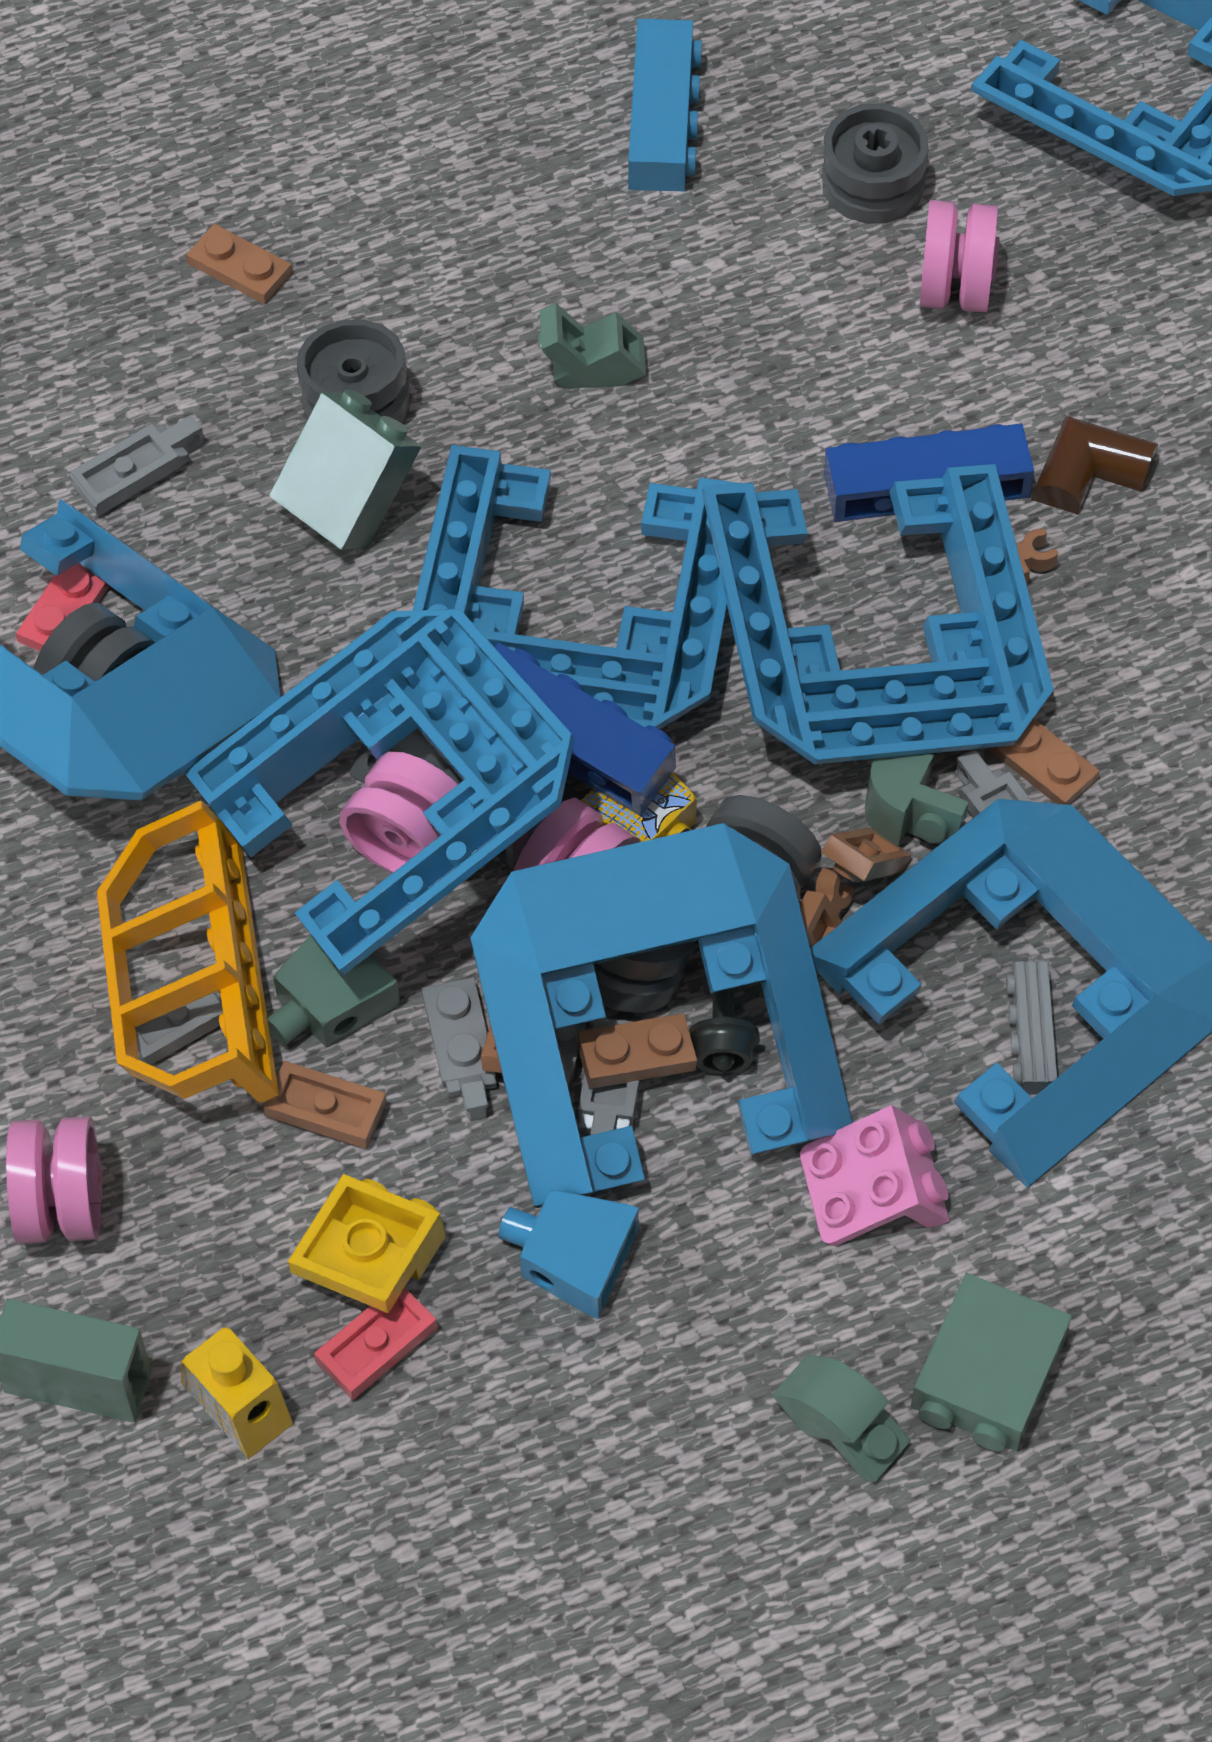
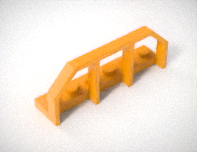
M200 800L137 829L97 890L116 1060L131 1076L183 1099L230 1079L237 1088H244L255 1100L262 1103L278 1096L279 1091L242 846L225 824ZM198 831L199 845L195 847V853L203 869L205 886L122 924L120 904L155 850ZM209 913L211 927L207 929V938L215 953L216 963L132 1000L126 950ZM218 991L221 996L223 1013L219 1015V1024L227 1039L228 1052L176 1075L169 1074L139 1060L135 1027Z

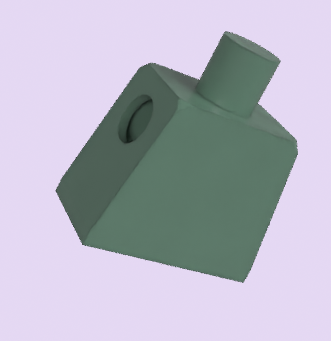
M310 935L274 976L277 999L283 1006L268 1017L269 1031L281 1045L285 1046L305 1029H308L325 1047H328L400 1005L398 982L371 955L343 976L314 937Z

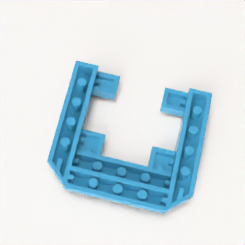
M1121 0L1079 1L1109 15ZM1139 0L1198 30L1199 32L1189 42L1187 56L1212 68V0ZM1020 40L1004 59L996 56L971 84L972 92L1172 196L1212 191V84L1181 121L1142 101L1122 120L1050 83L1059 73L1060 59L1023 40Z
M451 445L413 610L460 609L494 648L498 643H501L513 651L515 649H522L537 659L542 668L556 676L564 674L573 678L582 686L585 693L601 702L602 700H610L616 703L627 713L628 718L645 728L651 725L662 729L710 699L727 611V602L702 490L704 486L742 483L700 477L697 489L649 483L641 522V535L687 541L673 612L624 606L616 648L518 635L524 608V592L480 586L495 516L542 522L551 484V470L501 463V451Z
M996 464L949 467L942 478L895 481L889 493L900 536L941 533L961 613L927 616L922 626L931 659L930 663L841 671L830 625L786 627L768 547L804 544L808 531L798 489L755 492L753 483L703 487V500L753 721L812 763L825 764L1015 745L1053 692L1054 688Z
M59 499L57 514L22 534L20 550L54 575L59 576L79 563L145 610L136 616L134 628L156 642L97 681H93L67 661L41 675L0 645V747L66 796L142 801L192 767L281 698L275 649L62 499Z
M460 609L391 611L184 772L250 857H253L292 826V823L276 803L359 739L377 760L415 729H418L459 776L462 782L423 812L429 823L440 835L436 840L355 902L340 882L336 880L295 912V915L343 976L557 809L562 802L575 738Z
M997 799L813 945L810 951L815 970L839 995L846 990L879 1025L916 996L922 985L892 953L962 896L996 930L1036 899L1107 971L1076 996L1072 1007L1103 1038L1100 1043L1034 1098H1031L997 1062L961 1091L954 1102L992 1142L989 1152L1029 1188L1212 1033V944L1072 805Z
M724 823L512 871L470 937L534 1207L543 1205L548 1193L554 1190L585 1195L645 1180L632 1125L580 1138L554 1030L606 1017L593 964L698 940L710 993L761 982L787 1089L737 1101L750 1155L834 1135L836 1130L853 1123L790 865Z

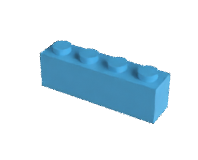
M637 19L628 157V190L685 192L686 175L695 176L696 147H688V139L697 140L698 111H690V104H699L700 75L691 74L692 68H701L702 40H693V20Z

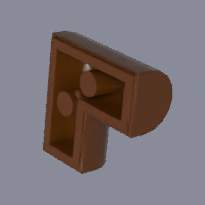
M1066 416L1037 481L1031 500L1079 515L1094 477L1142 492L1157 456L1158 444Z

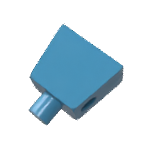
M554 1190L548 1193L538 1217L509 1207L501 1222L498 1238L523 1247L520 1256L521 1277L587 1315L599 1319L639 1230V1208L629 1204Z

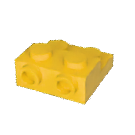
M343 1174L287 1262L292 1274L389 1314L411 1277L417 1280L421 1278L445 1239L446 1234L440 1212L428 1202L418 1198L408 1200L390 1193L387 1188L374 1180L364 1179L360 1181Z

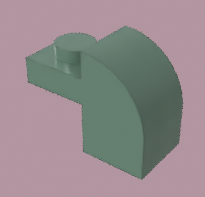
M557 303L540 310L541 332L538 335V340L543 353L549 359H553L554 381L567 389L617 387L646 375L643 335L617 312L583 327Z
M918 754L877 758L872 762L865 799V815L869 825L875 832L898 847L905 833L940 845L965 824L969 801L928 787L934 755Z
M807 1354L772 1394L773 1398L800 1430L810 1437L830 1440L856 1473L866 1481L876 1482L911 1441L884 1409L889 1400L864 1376L836 1359Z

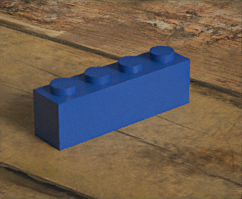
M994 424L980 429L956 432L946 430L932 435L908 438L899 436L884 441L860 444L844 443L836 447L826 448L824 477L834 523L895 515L889 493L895 481L942 478L949 467L996 464L1005 501L1031 498L1034 467L1023 424Z
M498 643L495 649L575 738L568 774L642 816L676 769L675 745L670 737L657 727L648 725L645 728L628 718L627 713L616 703L610 700H602L601 702L585 693L582 686L573 678L564 674H559L558 676L542 668L537 659L522 649H515L513 651Z

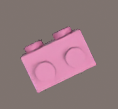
M890 1105L836 1130L834 1135L810 1142L801 1149L800 1159L819 1233L825 1243L833 1246L840 1245L904 1215L927 1228L940 1226L950 1221L944 1202L948 1200L947 1186L942 1176L935 1170L931 1152L935 1149V1143L929 1128L923 1121H918L895 1106Z

